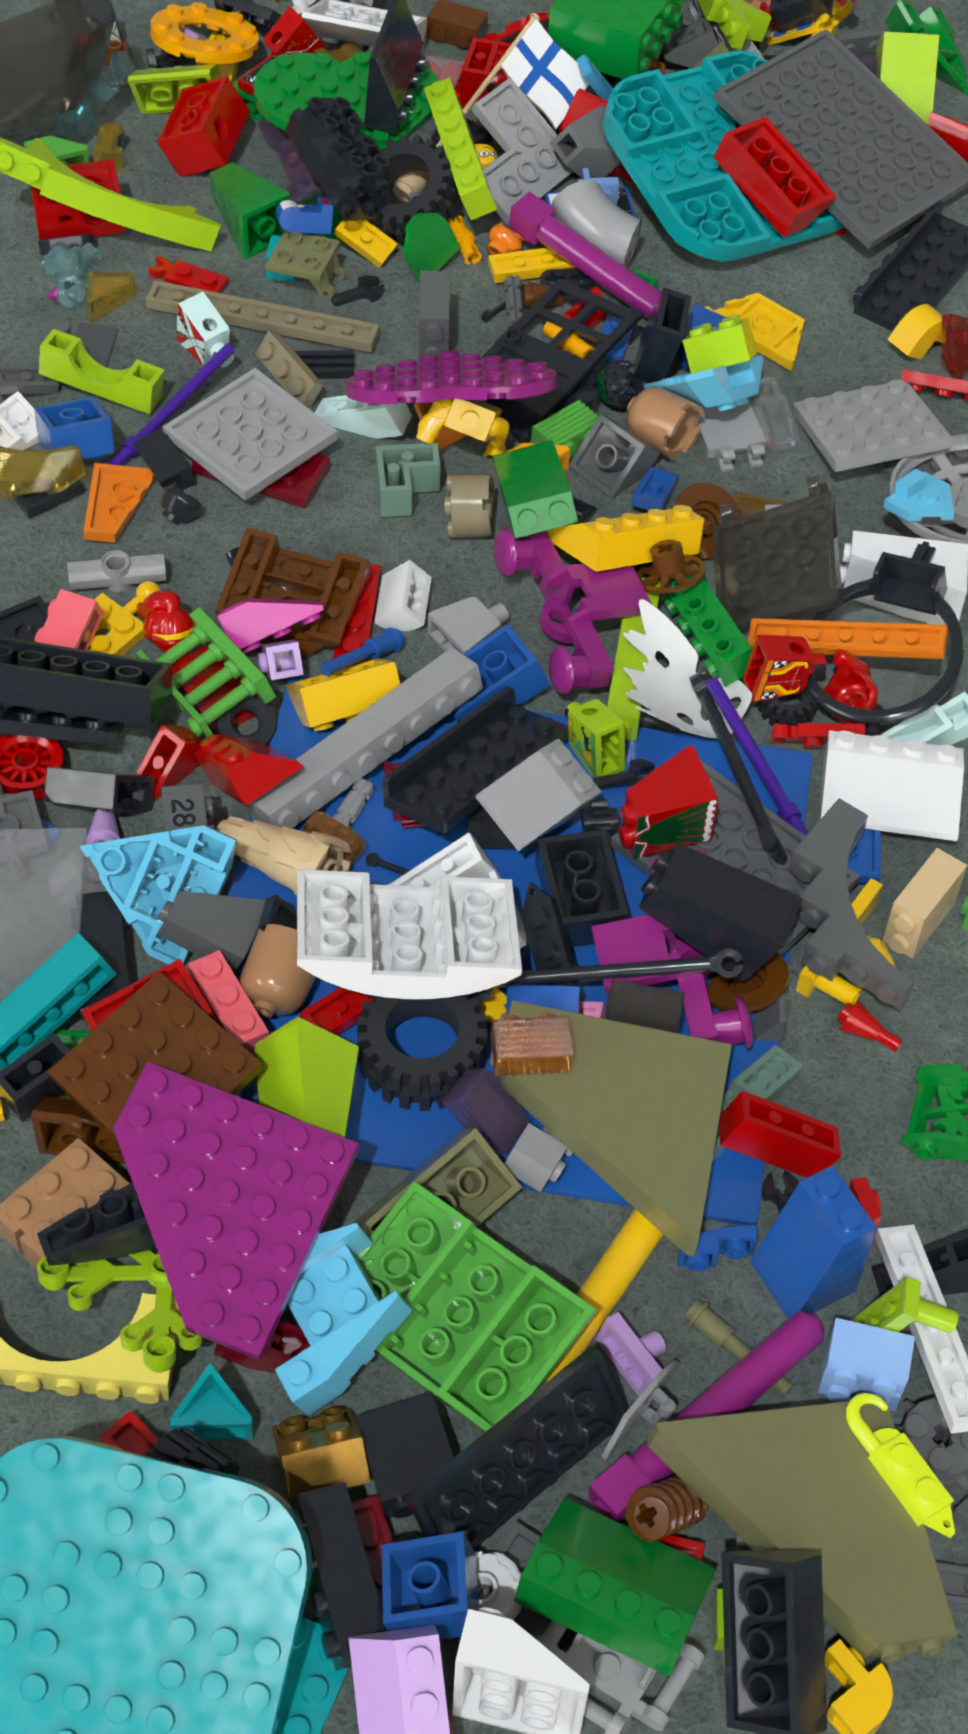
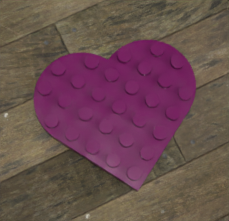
M458 350L441 351V356L432 354L421 355L419 361L404 359L399 360L397 366L381 364L377 365L374 371L371 369L355 370L354 376L345 381L346 396L349 399L375 404H398V402L426 403L451 398L462 400L517 399L541 395L556 389L557 372L547 368L546 362L524 364V359L502 361V356L480 358V353H464L459 355Z

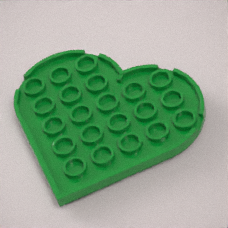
M372 51L357 52L354 56L343 62L331 58L326 53L278 55L277 58L265 64L255 77L253 95L258 111L270 123L285 131L292 112L297 108H300L301 111L307 108L306 102L312 97L334 99L336 97H343L350 102L351 108L356 111L364 123L369 62ZM426 64L424 72L421 73L418 89H413L414 99L412 106L407 107L405 125L400 124L397 135L364 128L363 126L359 137L362 135L372 137L377 143L376 146L378 145L382 150L387 147L386 140L392 138L394 143L400 142L399 136L407 135L410 139L433 118L424 88L439 81V79L430 69L429 65Z

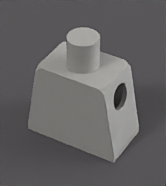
M469 597L429 612L428 634L445 652L452 647L461 654H464L501 629V624L509 619V614L501 603L487 609L477 597Z

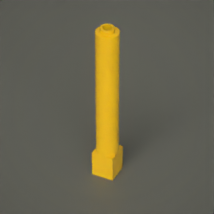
M636 1209L632 1212L576 1293L578 1297L593 1306L597 1312L542 1385L587 1349L602 1327L605 1319L610 1315L664 1234Z

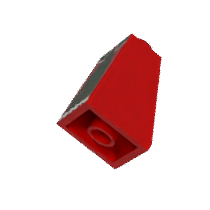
M694 745L687 746L626 790L625 805L621 806L622 827L618 828V835L621 845L628 847L632 859L672 850L678 843L690 846L711 840L718 797Z

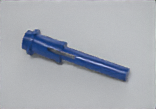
M389 627L384 629L381 635L365 640L366 644L362 647L323 663L321 671L325 676H328L364 659H376L390 651L396 653L404 645L405 637L402 631L397 628Z

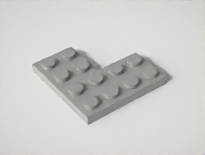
M511 77L472 106L471 111L505 151L503 155L488 165L484 172L497 207L495 211L508 225L511 206L529 191L541 199L546 193L550 192L574 173V171L563 163L550 144L558 136Z

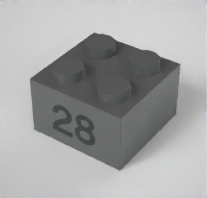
M203 783L161 787L165 831L202 825L215 829L212 797H204Z

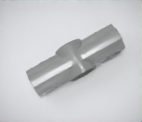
M113 550L104 554L102 559L67 562L70 590L107 587L111 591L120 592L128 589L131 584H139L145 581H167L164 553L129 557L123 551Z

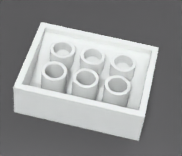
M321 0L304 10L302 18L317 36L323 37L325 42L338 43V40L354 42L359 48H363L364 45L374 47L388 10L338 0ZM412 15L424 43L427 18Z
M829 730L823 760L820 819L840 798L868 815L865 829L957 841L964 774V748H957L947 744L921 743L917 740L890 739L881 735L868 736L854 734L850 731L838 732Z
M486 1607L479 1608L478 1611L468 1609L455 1660L452 1715L526 1734H580L590 1684L516 1622L505 1618L502 1612Z

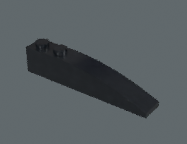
M133 1182L117 1192L111 1188L99 1196L100 1200L97 1204L87 1210L80 1207L37 1233L48 1265L89 1262L156 1248Z

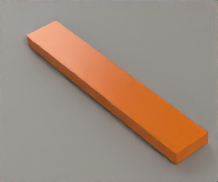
M752 618L747 642L753 649L757 635L802 636L806 639L812 654L835 655L838 650L842 649L852 656L944 659L949 630L948 625Z

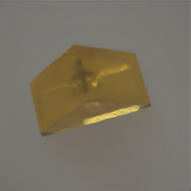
M88 272L86 302L90 323H96L136 296L134 274L131 272Z

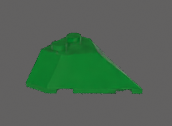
M899 0L896 2L885 21L889 28L887 32L939 35L936 78L968 95L966 69L960 50L952 41L955 38L954 31L942 10L930 6L918 15L910 1Z

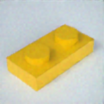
M366 219L360 221L342 220L333 233L379 268L385 263L398 244Z

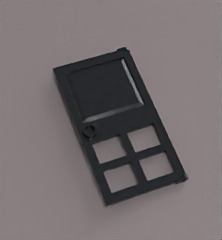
M558 279L481 357L502 356V361L524 359V364L546 362L547 368L557 372L556 389L548 393L525 398H501L481 401L501 408L500 417L508 421V432L513 437L525 441L531 434L532 426L549 416L635 324L643 318V313L632 307L626 308ZM560 294L586 304L572 320L546 308ZM596 309L623 320L608 336L582 325ZM537 317L563 328L549 343L523 332ZM573 333L600 344L585 360L559 349Z

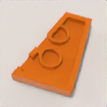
M94 463L83 540L116 543L156 480L149 468Z

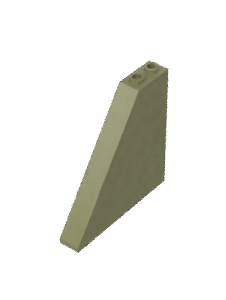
M512 1000L509 1015L502 1013L500 1018L498 1035L503 1036L502 1044H494L490 1066L497 1067L495 1082L683 1253L694 1257L700 1236L732 1044Z
M881 1397L883 1401L888 1405L886 1397ZM849 1401L657 1422L647 1438L648 1447L754 1551L787 1549L821 1554L824 1619L864 1659L881 1658L882 1662H894L904 1658L908 1653L920 1652L922 1657L935 1656L946 1650L945 1646L957 1635L925 1525L917 1526L868 1459V1452L854 1435L846 1420V1407ZM865 1404L860 1408V1414L872 1432L884 1428L895 1429L889 1406L887 1411H882L873 1404Z

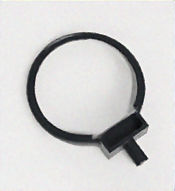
M923 541L922 544H918L912 558L882 552L874 569L873 578L854 583L837 592L820 608L812 620L822 621L839 606L868 595H874L875 601L932 615L938 613L945 624L948 625L951 637V656L944 675L930 691L908 704L891 709L868 710L848 706L835 700L818 685L813 674H810L805 689L816 703L831 714L848 721L863 724H887L906 720L928 710L939 702L949 692L958 678L964 658L963 636L956 614L944 600L947 592L945 566L931 563L936 548L931 547L929 542Z

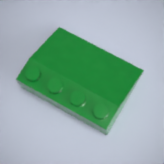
M564 1497L538 1540L520 1576L514 1602L670 1677L717 1569L661 1542L643 1541L634 1535L629 1527Z

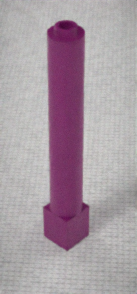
M530 191L511 206L509 228L533 245L541 242L627 305L641 311L643 316L649 320L661 291L556 218V210Z
M797 1311L671 1421L743 1413L824 1342V1326L813 1313L808 1312L806 1314L803 1311ZM646 1441L629 1457L624 1454L589 1485L588 1499L605 1517L621 1524L627 1519L626 1510L629 1499L638 1489L665 1480L674 1472L648 1447Z

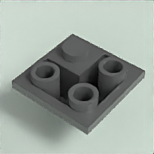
M604 105L598 106L569 124L550 142L563 163L581 177L582 168H588L590 178H605L621 164L603 131L602 116L605 109Z

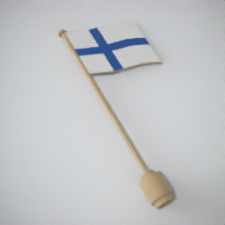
M532 13L529 22L463 108L465 115L468 113L501 68L508 78H512L530 102L546 116L556 131L563 122L576 91L579 88L586 90L589 83L584 79L578 63L552 40L539 23V15ZM441 139L437 143L436 147L443 146ZM415 171L401 175L394 182L393 194L398 200L405 203L409 202L410 192L422 193L425 189L429 174L423 171Z

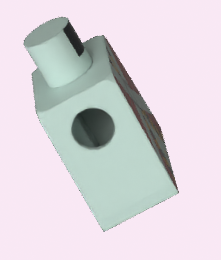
M201 292L178 303L176 340L204 366L226 343H229L230 330L204 292ZM234 354L220 367L228 366L234 360Z

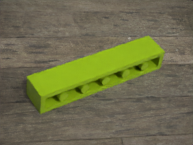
M448 77L441 81H436L432 85L425 87L424 90L446 156L450 162V168L460 198L472 221L497 210L451 79Z

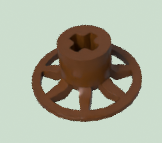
M664 540L650 548L652 562L646 563L637 572V576L645 591L661 594L677 592L693 586L702 579L706 569L701 559L683 554L682 544L679 541ZM693 563V564H696L698 567H689V566ZM683 573L688 576L695 577L688 581V579L683 575ZM644 574L651 575V576L645 578L644 580H642ZM659 578L661 579L660 587L650 586L656 584ZM670 579H675L679 585L669 587Z

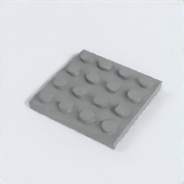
M253 368L162 426L163 432L169 436L178 448L245 501L338 440L335 428L256 368Z
M892 380L887 384L877 386H864L861 389L848 392L838 391L832 395L819 398L809 397L804 399V401L793 403L795 417L835 472L943 450L952 446V436L910 384L903 380Z

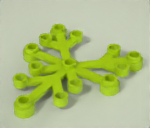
M146 1250L129 1254L130 1257L141 1265L113 1266L107 1260L101 1259L73 1263L74 1266L69 1267V1264L49 1266L46 1257L39 1260L37 1264L38 1280L47 1290H60L67 1282H83L71 1286L67 1292L68 1304L71 1309L76 1311L88 1309L92 1305V1295L112 1281L147 1280L151 1285L155 1286V1309L136 1323L126 1325L120 1332L122 1348L130 1352L143 1348L144 1363L153 1372H165L176 1361V1347L174 1340L169 1337L170 1330L178 1335V1344L182 1349L195 1350L201 1346L202 1337L188 1332L182 1317L171 1309L172 1289L159 1253L154 1254L152 1251ZM153 1331V1336L145 1341V1336Z

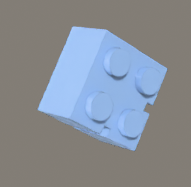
M836 1318L825 1349L817 1393L826 1395L829 1400L836 1403L850 1401L855 1395L861 1393H870L880 1398L886 1397L889 1409L896 1411L901 1394H903L908 1382L915 1336Z

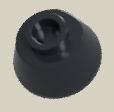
M174 484L165 487L161 506L165 508L162 514L178 525L180 520L187 523L201 513V503Z

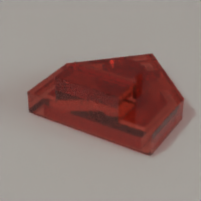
M952 313L942 315V328H946V344L942 345V358L951 377L962 380L968 372V318Z

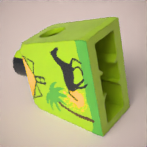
M593 699L583 704L580 702L570 703L564 711V715L568 719L569 744L593 779L598 776L617 774L624 771L625 723L599 699Z

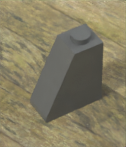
M180 891L174 903L167 900L157 918L163 924L157 935L201 958L220 950L231 970L235 973L259 929L258 926L266 900Z

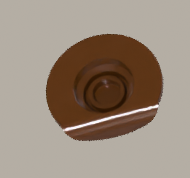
M696 483L685 488L677 496L671 509L675 505L689 506L693 512L704 518L699 554L693 556L700 559H718L728 555L739 545L743 535V517L738 504L727 491L711 483Z
M777 952L744 982L735 976L731 978L723 977L716 971L706 986L710 1005L723 1011L736 1008L734 995H739L747 1004L749 1012L769 1006L780 998L788 986V965L785 959Z

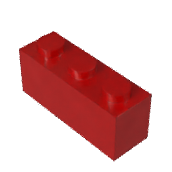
M742 1090L720 1114L719 1135L721 1146L808 1178L832 1166L841 1157L838 1127Z

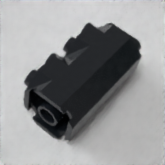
M312 97L306 102L307 108L302 111L300 108H297L292 112L285 131L344 221H360L366 218L369 220L375 219L380 215L381 208L384 207L392 189L385 178V173L390 164L389 160L381 148L376 146L375 139L368 135L359 137L364 123L356 111L351 108V104L347 99L343 97H336L335 99Z

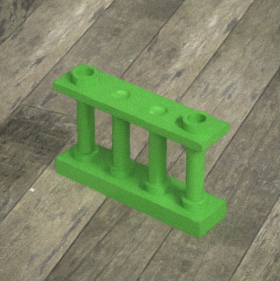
M199 607L189 614L195 624V627L192 629L193 633L154 661L173 664L200 643L202 645L209 644L207 646L209 650L172 676V701L187 716L186 723L197 737L203 734L207 738L213 735L208 725L247 696L253 697L257 695L267 704L276 695L264 674ZM142 650L136 652L138 658L150 660ZM216 660L218 662L225 661L224 668L187 695L183 696L177 690ZM239 677L242 679L240 686L203 713L199 714L193 708V706L230 679L234 678L236 680Z

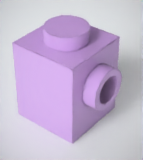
M296 640L261 645L263 653L257 654L260 671L262 673L266 672L267 678L276 680L304 675L299 643Z

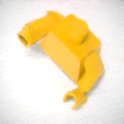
M451 398L433 402L428 413L424 415L418 424L416 438L433 444L442 425L484 442L490 439L483 454V457L487 458L488 455L493 456L505 452L509 423L500 417L501 408L481 400Z

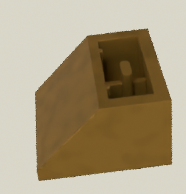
M330 1407L321 1411L317 1416L308 1418L299 1416L289 1417L281 1421L280 1425L271 1426L290 1502H294L298 1493L346 1482L347 1488L371 1483L362 1436L350 1408Z

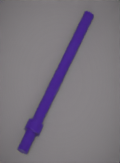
M226 343L134 437L130 436L121 445L122 449L108 464L123 466L131 457L135 458L139 453L135 450L133 443L158 430L235 352L234 348L229 343Z
M717 678L709 680L706 683L707 688L777 805L778 816L807 836L808 831L800 819L802 816L795 802H790L721 683Z

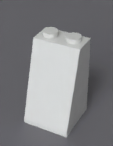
M853 530L851 542L844 543L842 562H846V565L840 564L837 583L843 584L844 589L854 583L873 578L874 569L882 552L912 558L918 544H922L923 541L929 542L931 547L936 548L931 563L945 566L947 592L944 600L951 606L959 621L967 594L968 544ZM874 595L854 599L923 624L946 625L938 613L932 615L875 601Z

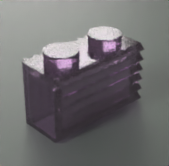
M485 1068L467 1070L459 1078V1081L455 1083V1086L450 1089V1092L446 1094V1098L442 1100V1103L464 1128H476L497 1155L506 1154L528 1125L530 1118L523 1112V1106L503 1090V1087L500 1085L501 1081L495 1073Z

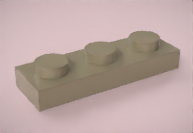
M268 330L255 355L287 393L307 408H310L322 389L323 384L277 331Z

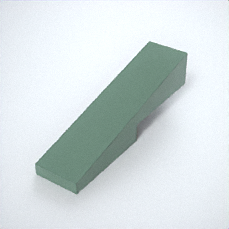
M774 1045L732 1081L730 1089L723 1095L720 1114L742 1090L773 1102L802 1072L804 1065L780 1047ZM719 1124L712 1162L726 1149V1147L720 1145Z

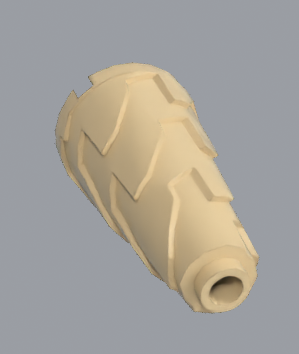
M232 816L227 820H222L217 826V831L237 839L234 855L240 857L242 862L262 871L272 880L293 890L295 895H297V869L349 872L351 862L343 859V852L351 854L350 846L346 841L316 831L312 833L302 832L285 826L279 827L257 819L249 821Z

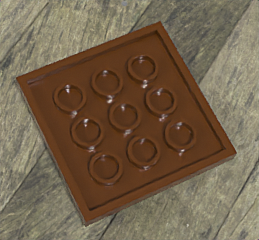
M158 972L47 1072L61 1089L117 1140L113 1127L147 1062L233 1095L238 1094L263 1070V1066L258 1059L162 973Z

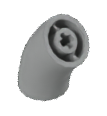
M595 180L578 181L560 191L551 204V207L556 210L555 217L627 267L638 243L642 220L618 207Z

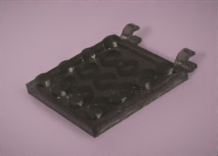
M820 474L807 478L809 497L741 517L739 510H733L732 502L720 505L721 524L713 526L716 597L742 634L749 632L752 618L793 620L843 605L835 496L830 490L828 491L827 483L821 484Z

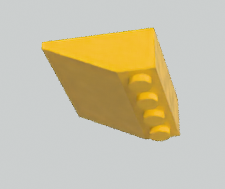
M675 505L673 509H650L648 513L643 514L625 513L622 514V517L612 519L600 517L593 522L547 530V533L553 544L597 572L652 562L650 548L664 540L679 541L682 544L683 554H699L704 518L693 512L689 506Z

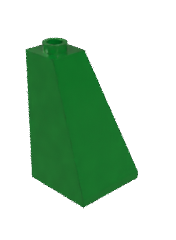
M234 162L209 173L211 195L241 257L247 260L266 251L271 235L282 236L283 228L276 218L275 211L279 203L290 200V193Z

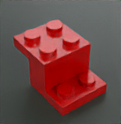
M473 37L464 63L446 60L439 81L450 77L461 106L465 107L512 43ZM501 68L476 102L493 91L496 85L499 86L509 79Z

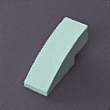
M963 692L940 707L936 703L928 710L904 720L881 734V736L905 741L917 740L921 743L934 745H951L968 738V695L966 692Z

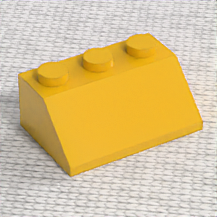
M377 658L346 667L328 676L321 674L286 684V689L302 725L309 728L313 727L314 731H321L333 727L332 721L345 718L346 722L350 721L400 685L395 661Z

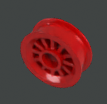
M14 734L4 735L0 738V780L3 792L6 794H17L32 790L35 802L44 799V782L47 776V767L64 768L60 744L56 739Z

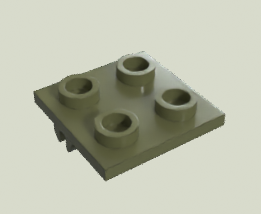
M284 231L265 264L266 271L309 279L318 292L319 297H324L325 292H327L329 299L336 294L335 288L330 285L329 278L333 279L336 273L338 274V280L343 281L346 275L345 270L339 264L336 254L340 246V240L307 233Z

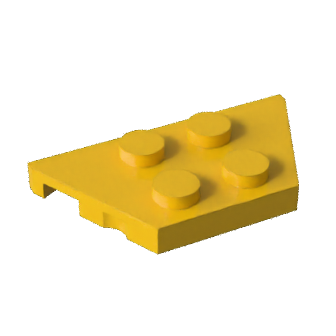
M760 293L747 295L742 299L725 301L723 308L712 310L710 306L704 307L724 317L738 314L740 319L749 317L757 352L790 371L793 369L805 319Z

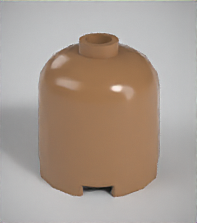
M653 386L644 389L630 400L627 407V427L630 431L661 451L660 454L676 461L678 459L677 454L680 451L687 453L695 444L702 429L697 426L699 416H704V410L702 406L664 388Z
M268 924L265 931L259 929L240 975L239 983L257 1013L261 1016H281L296 1012L304 1003L315 981L316 976L297 966V930L283 925Z

